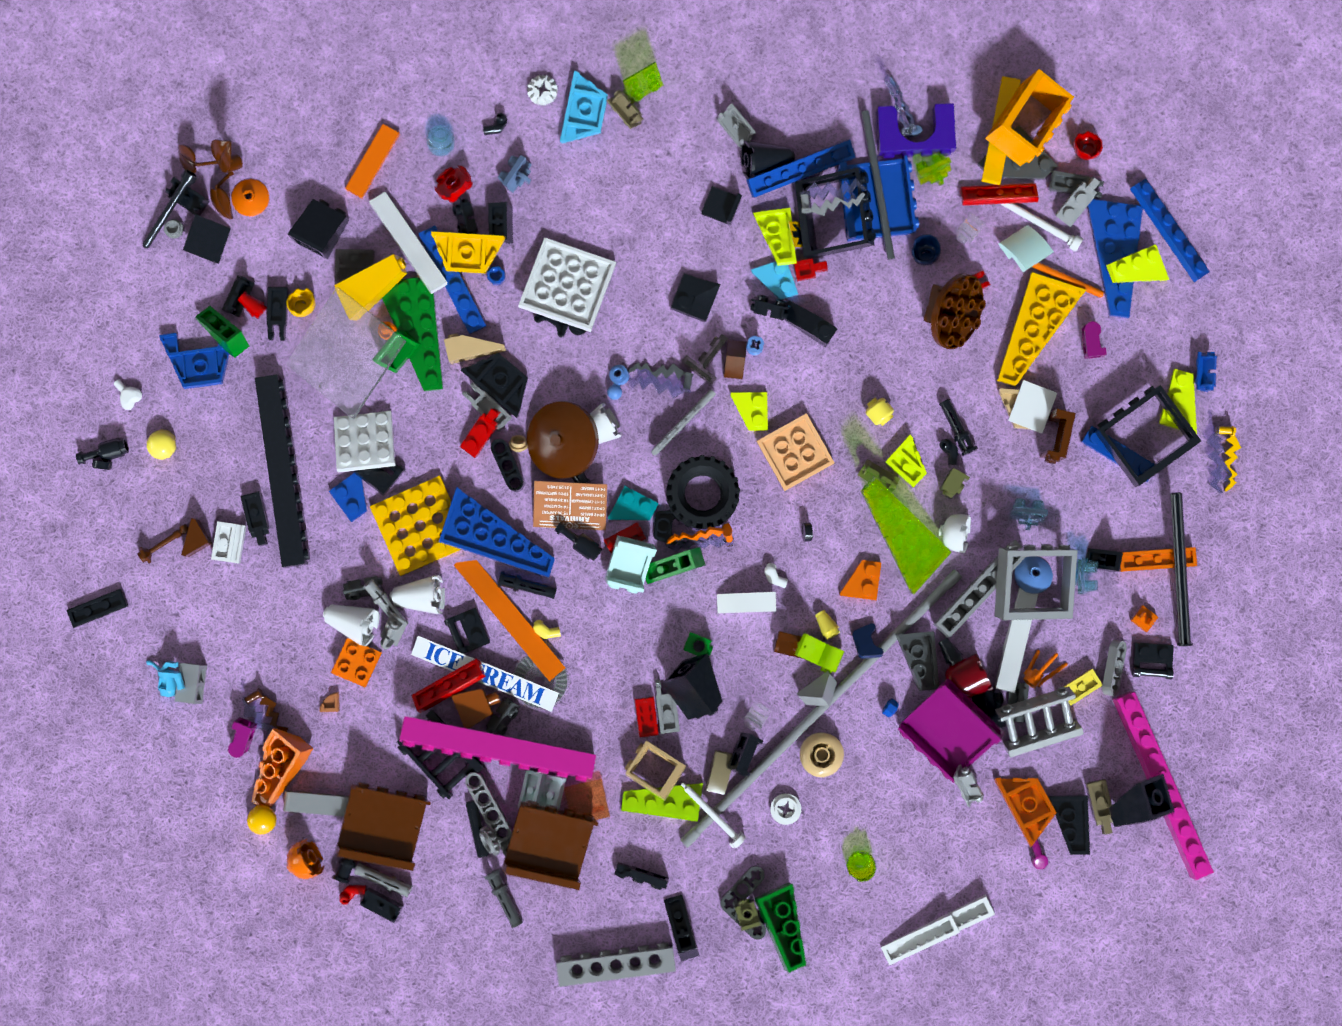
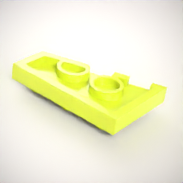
M791 208L753 212V216L777 265L796 264V252L788 221H792Z
M1156 244L1106 265L1113 283L1169 280Z

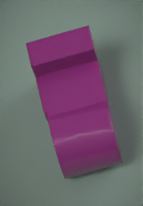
M1094 321L1087 323L1082 328L1084 359L1100 358L1107 355L1106 347L1101 348L1099 335L1101 333V326Z
M241 717L233 722L231 729L236 730L233 742L228 746V752L232 757L239 758L249 750L257 727L256 723Z

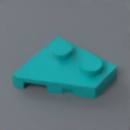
M624 486L608 519L650 521L659 503Z

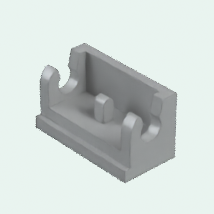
M732 103L724 113L721 112L719 114L718 123L740 149L742 145H746L743 143L744 141H751L755 138V130Z
M180 663L179 671L181 672L185 688L177 690L176 686L175 702L202 704L207 665Z

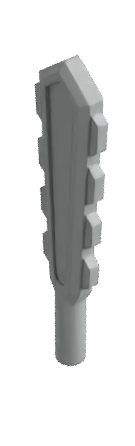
M710 389L660 440L651 453L657 455L716 393Z

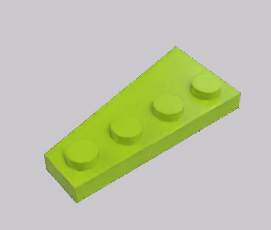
M703 783L686 784L701 797ZM681 785L674 786L665 801L647 789L624 791L621 811L698 822L700 806L684 791Z

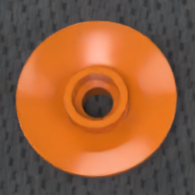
M246 179L234 187L231 196L232 204L240 214L256 216L266 209L269 203V192L262 182L255 179ZM248 193L252 194L250 199H246Z

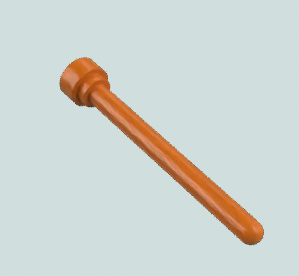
M1038 262L1032 266V268L1070 285L1086 289V292L1099 298L1104 296L1102 290Z

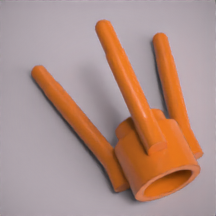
M1037 650L1028 668L1023 673L1025 675L1023 680L1035 689L1068 665L1067 663L1062 664L1042 678V673L1055 660L1058 653H1055L1040 670L1036 668L1032 670L1040 654V650Z

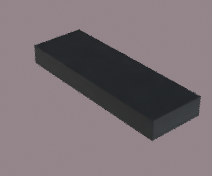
M118 589L66 611L73 628H76L129 606L122 589Z

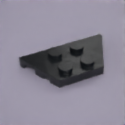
M500 353L461 369L462 373L513 416L519 417L528 377Z

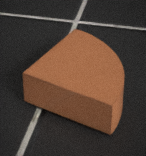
M339 692L332 693L324 699L320 706V712L340 711Z

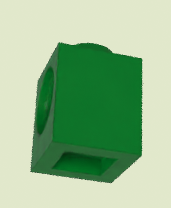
M690 632L683 650L697 656L706 653L710 656L713 645H711V640ZM698 640L702 641L705 645L704 650L701 652L695 651L693 647L694 643Z

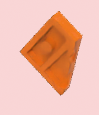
M862 560L841 590L839 596L877 601L881 562Z

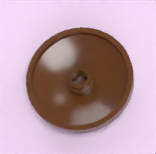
M567 401L547 404L534 415L529 424L527 432L528 451L534 464L546 475L554 478L575 477L587 470L596 457L599 446L597 426L591 415L578 404Z

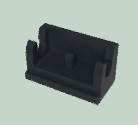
M175 177L171 180L172 187L165 190L168 194L167 197L170 199L181 183ZM187 187L178 204L194 215L200 216L209 204V201L190 187Z
M507 202L488 203L489 235L505 236L504 242L513 244V206Z
M741 732L727 769L744 777H749L751 773L747 770L757 745H762L763 740L752 734Z
M372 888L367 889L359 905L395 923L404 905Z

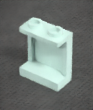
M617 535L605 575L606 584L614 589L621 587L631 593H643V585L651 558L655 557L656 554L655 545Z

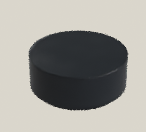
M93 460L92 467L111 470L112 462Z
M810 522L802 524L804 542H809L813 539V529Z

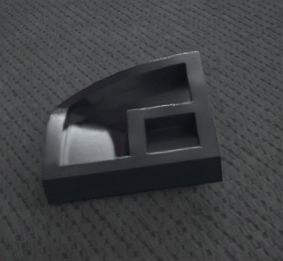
M684 273L670 309L706 323L721 284Z

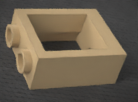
M646 741L645 744L641 743L635 751L637 756L634 761L630 759L627 763L625 774L665 801L686 769V766ZM648 750L675 767L661 791L634 774L635 769Z

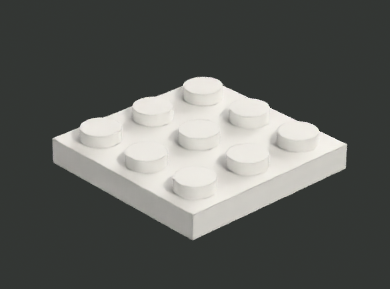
M391 411L334 417L336 468L338 473L395 466Z

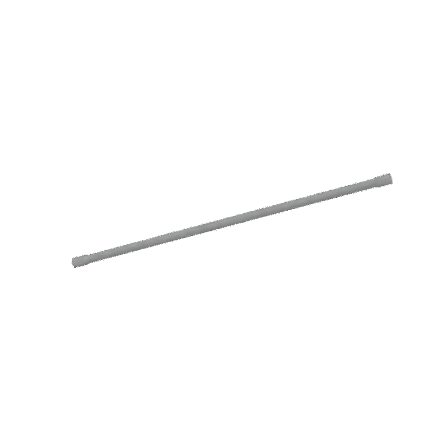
M954 569L877 647L882 648L885 653L897 641L896 635L904 634L962 576ZM865 658L835 688L831 705L879 658ZM816 706L749 772L751 773L750 776L744 777L713 810L720 816L829 707ZM707 814L680 839L681 842L688 848L714 820Z

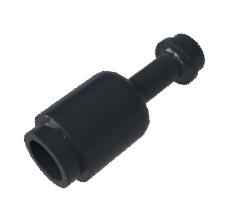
M115 438L98 444L97 450L87 453L82 451L76 453V460L80 465L86 464L87 460L101 457L103 461L119 458L129 453L128 444L125 438Z
M560 522L554 531L558 535L561 533L573 542L572 548L588 560L595 561L602 551V548L599 547L600 544L584 533L579 536L565 527L566 523Z

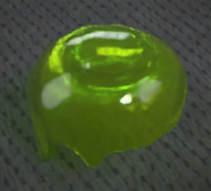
M857 850L848 857L846 863L849 875L858 882L869 881L874 876L876 861L870 853Z

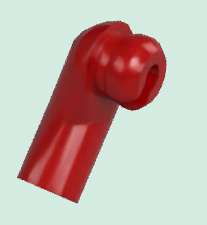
M347 885L339 895L340 903L347 905L355 895H364L366 885Z

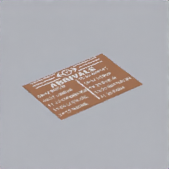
M534 481L533 527L556 528L560 522L566 523L565 527L568 529L606 531L607 484Z

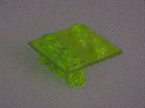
M656 62L623 80L625 87L623 91L631 100V104L642 100L643 97L663 86Z

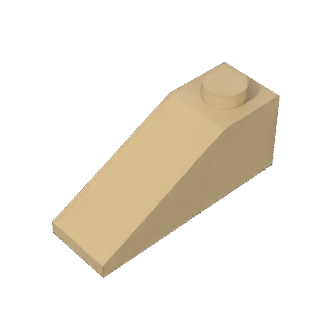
M458 333L448 336V339H444L450 364L506 351V347L503 344L465 335L459 336Z

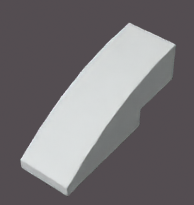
M776 592L717 594L718 613L776 611Z

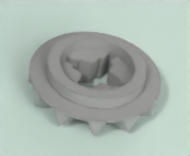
M485 826L480 828L479 836L485 849L494 856L500 854L499 842L490 828Z

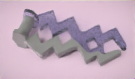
M856 178L851 185L844 181L839 190L829 181L823 190L814 182L807 191L800 192L802 213L813 212L825 216L828 208L834 211L840 202L849 209L852 203L858 206L865 193H861L856 198L852 192L856 186L866 191V188ZM829 192L835 196L832 203L826 199L821 208L815 202L810 208V195L815 199L818 194L822 200L826 198ZM846 192L852 194L848 200L844 197Z

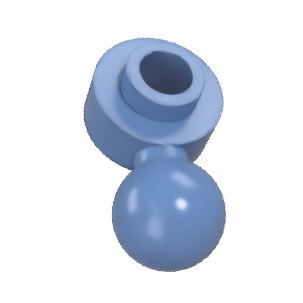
M616 365L610 370L609 376L613 381V385L607 390V395L610 399H619L622 396L620 386L629 380L630 373L623 365ZM621 371V375L616 377V373Z

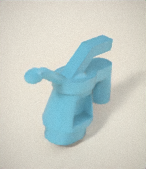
M146 661L147 665H152L158 670V691H160L161 696H175L176 686L177 690L185 688L181 672L169 669V667H179L178 662L168 661L160 668L153 661Z

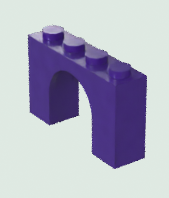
M954 103L934 105L932 109L933 134L923 142H912L902 136L898 128L897 106L878 107L876 110L878 156L890 159L894 158L895 155H902L903 158L907 155L910 158L914 154L930 157L933 153H940V156H949L951 153H954L956 150Z

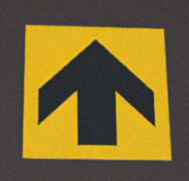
M788 221L794 247H803L800 222Z

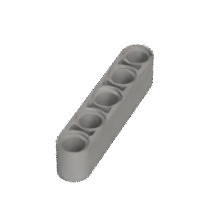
M472 772L466 777V786L488 827L499 842L500 849L505 856L513 830L484 776L480 772ZM471 776H477L480 779L478 786H473L470 783ZM481 793L488 794L489 801L487 803L480 801L479 795ZM490 810L498 812L497 820L489 818ZM498 828H506L508 835L506 837L499 836Z
M285 791L283 811L344 817L349 796Z

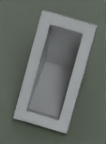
M827 671L796 694L806 705L830 707L837 682Z

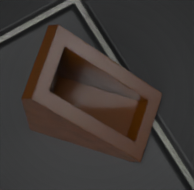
M728 340L724 378L743 380L747 342Z
M191 518L181 553L182 556L190 557L213 544L200 520Z

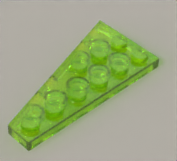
M872 477L860 492L910 593L914 595L951 554V551L877 478Z

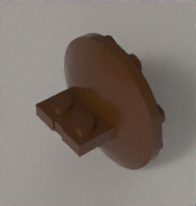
M966 273L952 277L944 286L932 285L930 300L923 321L931 323L932 336L935 342L940 347L946 349L962 347L972 336L975 329H978L981 325L982 310L986 306L980 281L975 276Z

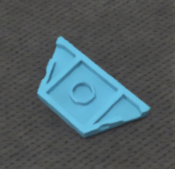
M574 71L560 143H567L600 134L602 130L608 94L595 87L592 82L586 80L577 71Z

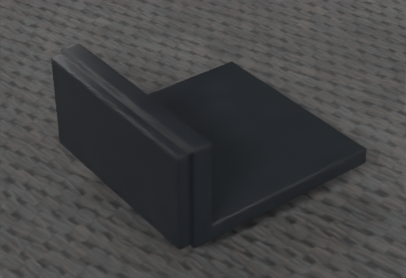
M712 186L701 214L731 225L742 195L740 193L734 195Z

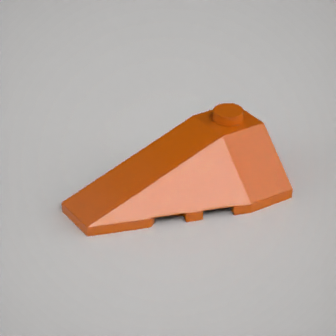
M276 728L272 729L263 746V760L259 764L261 769L259 778L255 782L251 802L256 806L265 805L271 808L305 764L313 747L299 736Z

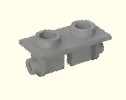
M393 612L390 613L380 636L382 637L380 645L383 649H388L392 645H398L408 623Z
M960 764L953 776L954 782L958 785L961 796L967 806L970 807L973 801L978 803L983 801L984 794L979 785H971L977 782L972 770L968 767L962 768Z

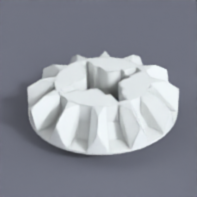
M538 75L532 78L528 85V96L538 105L550 104L558 93L554 79L547 75ZM545 83V89L548 91H544L540 97V91L537 88H541Z
M780 794L771 803V815L780 824H792L800 817L801 804L791 794ZM787 801H789L788 806L794 812H787L783 817V810L778 808V806H785Z

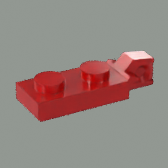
M494 407L493 409L491 408L488 414L483 413L460 447L476 458L496 430L498 422L495 420L501 412Z

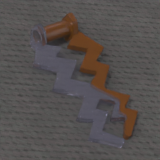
M260 688L250 695L242 697V702L245 705L244 717L255 718L256 729L267 731L264 742L274 728L287 732L289 727L277 725L279 712L273 711L277 703L266 697ZM262 698L259 705H269L265 716L273 717L270 724L261 723L264 712H254L256 706H250L251 702Z

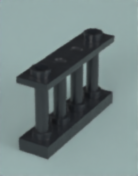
M434 710L425 715L428 718L426 721L446 724ZM397 741L399 751L403 755L408 754L438 788L436 791L443 799L446 797L449 800L453 796L450 790L466 775L474 771L478 773L485 767L475 756H472V759L464 758L467 761L465 763L466 766L443 785L437 776L457 757L460 758V753L453 752V755H448L431 771L423 762L438 749L434 748L433 751L425 750L420 756H417L411 747L402 745L403 742Z

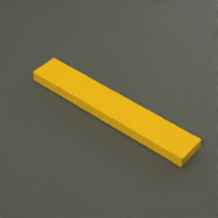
M1002 76L992 127L1020 86V79ZM990 142L988 144L981 182L1000 185L1006 155Z

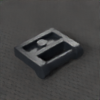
M396 463L395 466L388 467L394 471L392 476L381 468L356 470L353 473L384 496L403 474L405 468L401 465L398 466Z
M476 607L444 620L445 626H448L453 637L457 652L465 654L490 643ZM455 622H461L469 641V646H464Z
M1134 643L1132 676L1165 677V679L1172 680L1174 645ZM1140 662L1165 664V670L1140 668Z

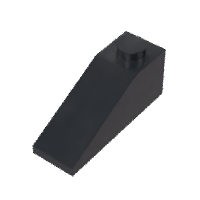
M789 300L787 305L792 307L786 310V312H789L788 319L784 320L826 348L838 328Z
M682 894L665 899L664 904L680 960L685 961L700 956Z

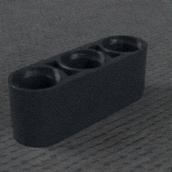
M503 439L494 440L491 444V451L505 483L511 491L520 492L523 490L525 482L509 445ZM504 444L505 450L502 453H497L495 451L496 445ZM511 461L513 463L512 469L504 470V462ZM512 479H520L521 484L518 488L511 487Z

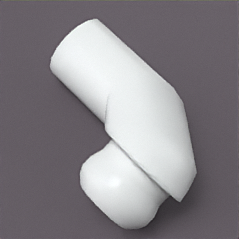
M768 563L764 570L768 582L785 588L788 579L778 576L776 565Z

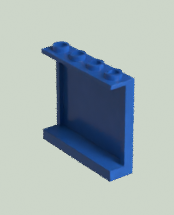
M907 155L903 159L878 161L891 236L915 234L917 228H919V219L915 217L914 212L917 209L916 198L912 196L914 181L913 179L910 180V172H912L911 161H908ZM847 162L839 163L838 172L857 167L867 172L869 178L867 189L871 195V202L869 204L874 217L872 228L875 230L876 238H882L883 231L871 164L847 165ZM856 178L840 182L842 200L849 202L851 199H857ZM842 203L847 241L864 240L860 205L856 206L852 203L849 209Z

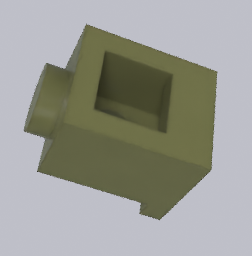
M953 467L939 489L943 491L942 494L952 499L956 493H961L965 486L963 481H968L970 477Z
M749 898L738 901V905H735V910L742 931L760 926L754 901H749ZM750 911L751 916L748 918L744 917V912Z

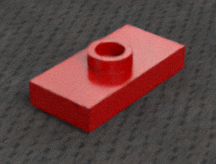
M654 696L635 699L639 737L659 735Z

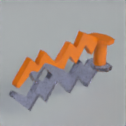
M727 523L722 528L708 527L706 531L699 530L692 536L684 532L680 535L674 534L667 540L666 547L676 552L682 547L688 550L692 545H697L703 549L710 544L717 548L724 544L727 547H733L734 537L732 535V528ZM715 534L716 536H718V538L715 539L710 535ZM675 540L678 542L676 545L670 544Z

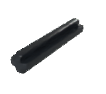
M474 800L468 801L465 805L477 857L483 858L488 856V851L485 849L479 836L480 828H482L479 809Z

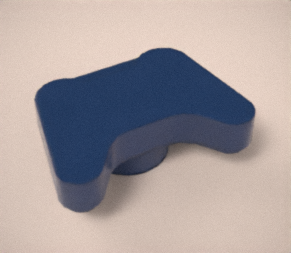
M873 623L854 630L852 633L857 654L862 659L879 658L884 654V650L873 643L871 636L876 629Z

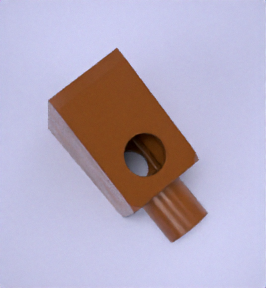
M484 688L452 696L463 726L466 729L473 727L492 715L494 712L491 706L501 702L497 691L486 695Z

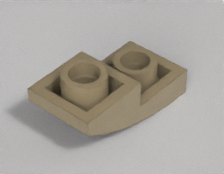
M715 750L710 765L711 771L705 787L706 791L725 795L731 770L727 769L732 753Z

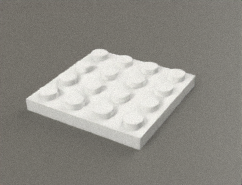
M544 237L519 302V308L591 332L616 262Z

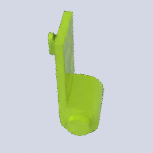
M803 633L800 642L797 643L798 647L795 655L820 666V671L836 673L844 651Z

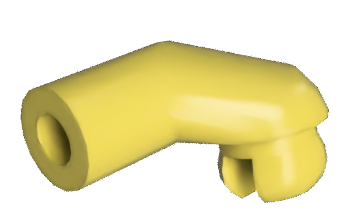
M536 620L533 624L535 633L543 639L561 636L559 627L548 628L543 624L542 620Z

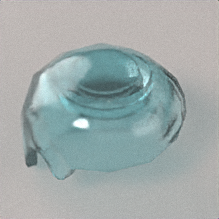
M444 125L433 126L427 133V147L436 156L448 155L454 149V133L449 127Z

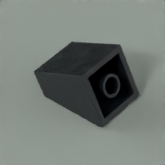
M312 199L287 235L295 243L328 260L349 219L346 216L347 213L343 210L330 208V204L322 199H319V201Z
M707 653L683 660L662 683L688 720L715 714L718 711L719 705L723 702L710 657Z
M1164 774L1136 783L1109 808L1114 827L1153 821L1175 812Z

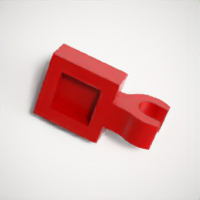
M811 258L797 261L794 264L797 282L816 278L815 272L828 271L827 261L813 264V259Z

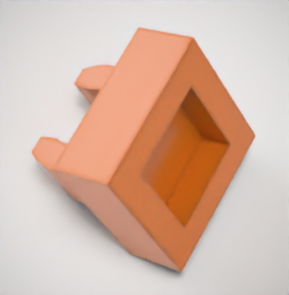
M1142 605L1131 619V622L1143 631L1148 632L1158 619V616Z

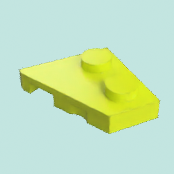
M767 392L730 393L748 431H768Z
M909 435L885 463L914 488L927 472L921 462L920 454L913 441L914 439Z

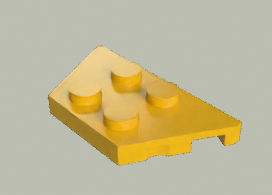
M431 231L445 269L449 272L486 274L505 241V236Z

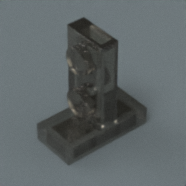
M723 334L719 338L716 336L710 343L711 349L708 352L704 351L699 357V364L687 355L682 360V364L713 386L717 377L707 371L706 368L726 344L728 338Z

